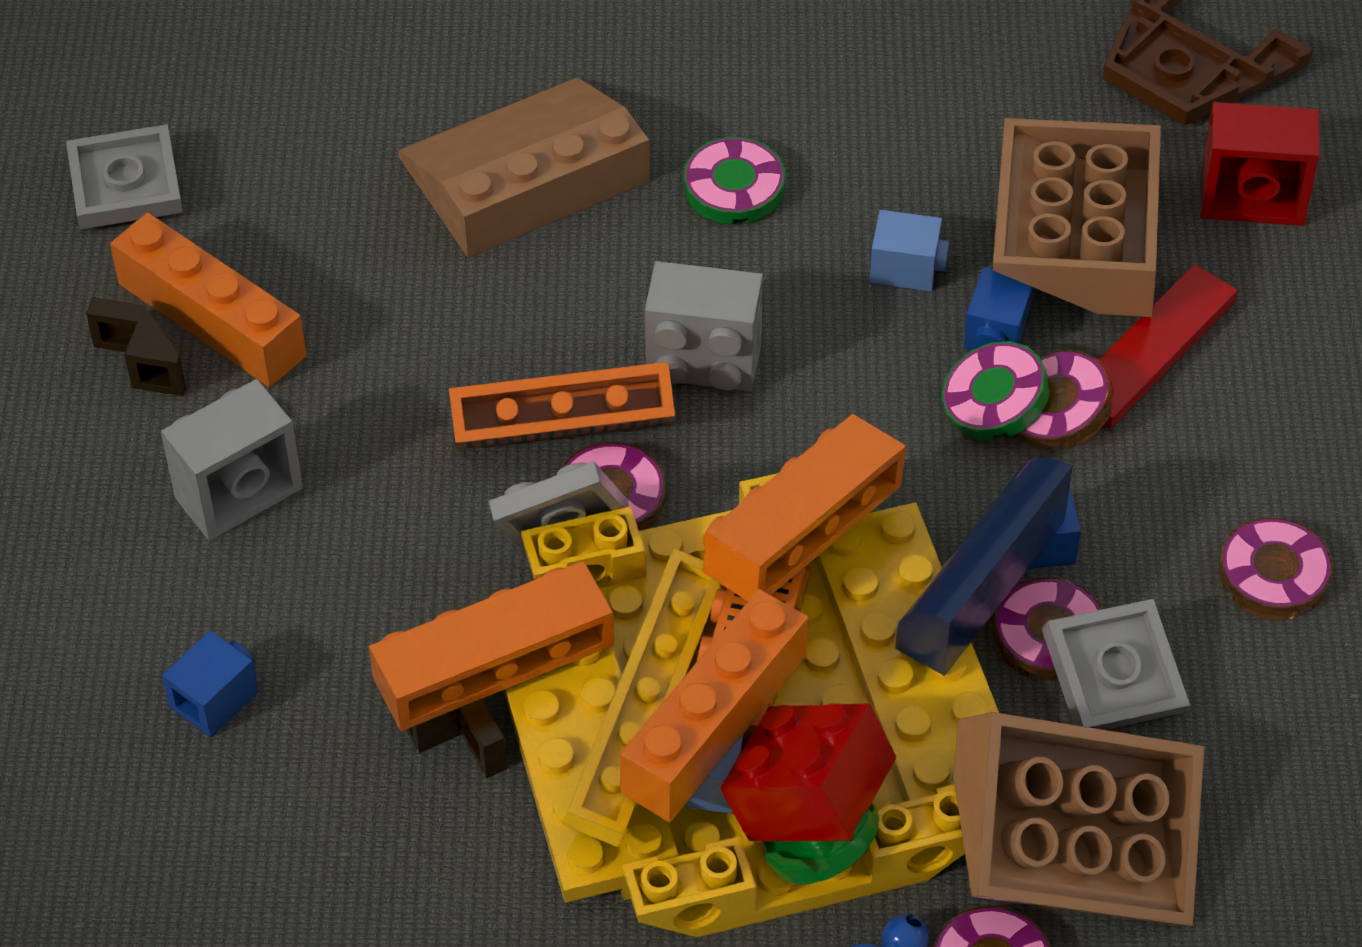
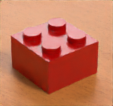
M1213 102L1201 167L1200 219L1304 226L1319 160V110Z
M870 703L769 706L721 785L720 790L748 841H851L864 811L865 813L867 812L897 756Z

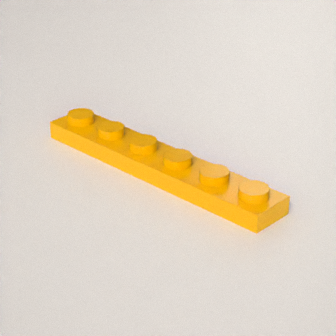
M673 548L562 822L567 827L616 847L619 846L636 804L635 801L620 793V752L687 673L711 611L715 593L721 585L703 573L704 560Z

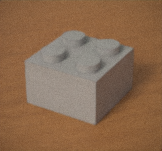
M655 261L644 310L646 364L668 362L671 384L683 383L715 387L725 391L740 390L752 392L761 347L763 274Z
M257 379L239 389L228 391L217 401L191 415L177 419L171 426L161 430L175 499L209 541L303 489L293 422Z

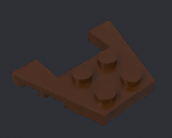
M1133 0L1128 17L1122 23L1104 64L1102 79L1179 123L1187 125L1210 114L1213 102L1233 103L1307 67L1311 62L1313 49L1275 28L1249 55L1242 56L1169 16L1167 13L1181 0Z

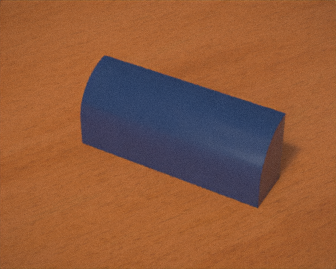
M1044 457L1034 458L1023 464L899 621L895 649L943 676L947 674L1065 521L1072 465L1060 460Z

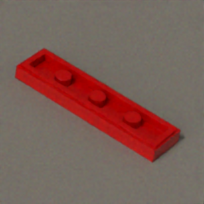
M1194 264L1153 305L1152 317H1141L1097 361L1105 374L1107 391L1101 408L1093 418L1109 429H1112L1236 302L1238 290ZM1076 383L1068 391L1067 402L1071 405L1078 396V386Z

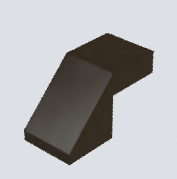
M92 297L86 316L93 346L125 352L131 387L184 396L186 384L180 354L145 306Z
M482 699L406 729L419 753L462 735L486 778L507 770L505 737Z

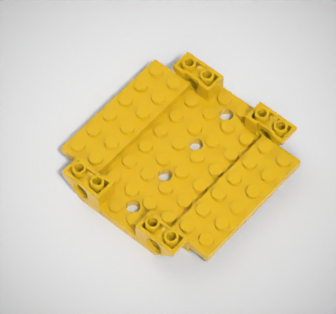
M777 474L739 482V504L743 502L746 495L754 487H762ZM916 502L869 513L813 560L811 576L800 611L809 617L806 658L778 691L774 706L870 703L897 758L872 801L879 815L877 834L867 851L844 871L830 879L808 885L790 884L776 876L763 854L766 853V847L763 842L748 841L735 815L731 813L683 807L669 823L636 803L618 847L562 824L673 548L704 560L705 546L703 544V537L705 531L714 519L719 516H726L730 511L639 531L630 506L521 531V538L534 580L542 577L546 572L554 568H566L584 561L613 611V646L503 690L564 903L620 890L623 901L631 899L638 922L698 938L925 882L965 854L954 785L958 719L989 712L999 713L972 642L945 676L895 649L899 621L942 568ZM720 585L719 589L727 590L725 586ZM711 611L687 673L697 662L703 636L713 637L716 623H711Z

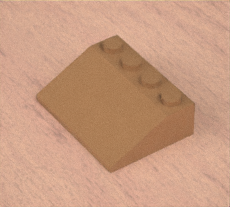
M578 77L398 150L400 160L467 258L650 182V148L648 137L623 105Z
M1004 118L993 271L1097 314L1152 317L1157 258L1161 125Z
M996 712L958 719L954 785L972 897L1186 927L1193 926L1204 746Z

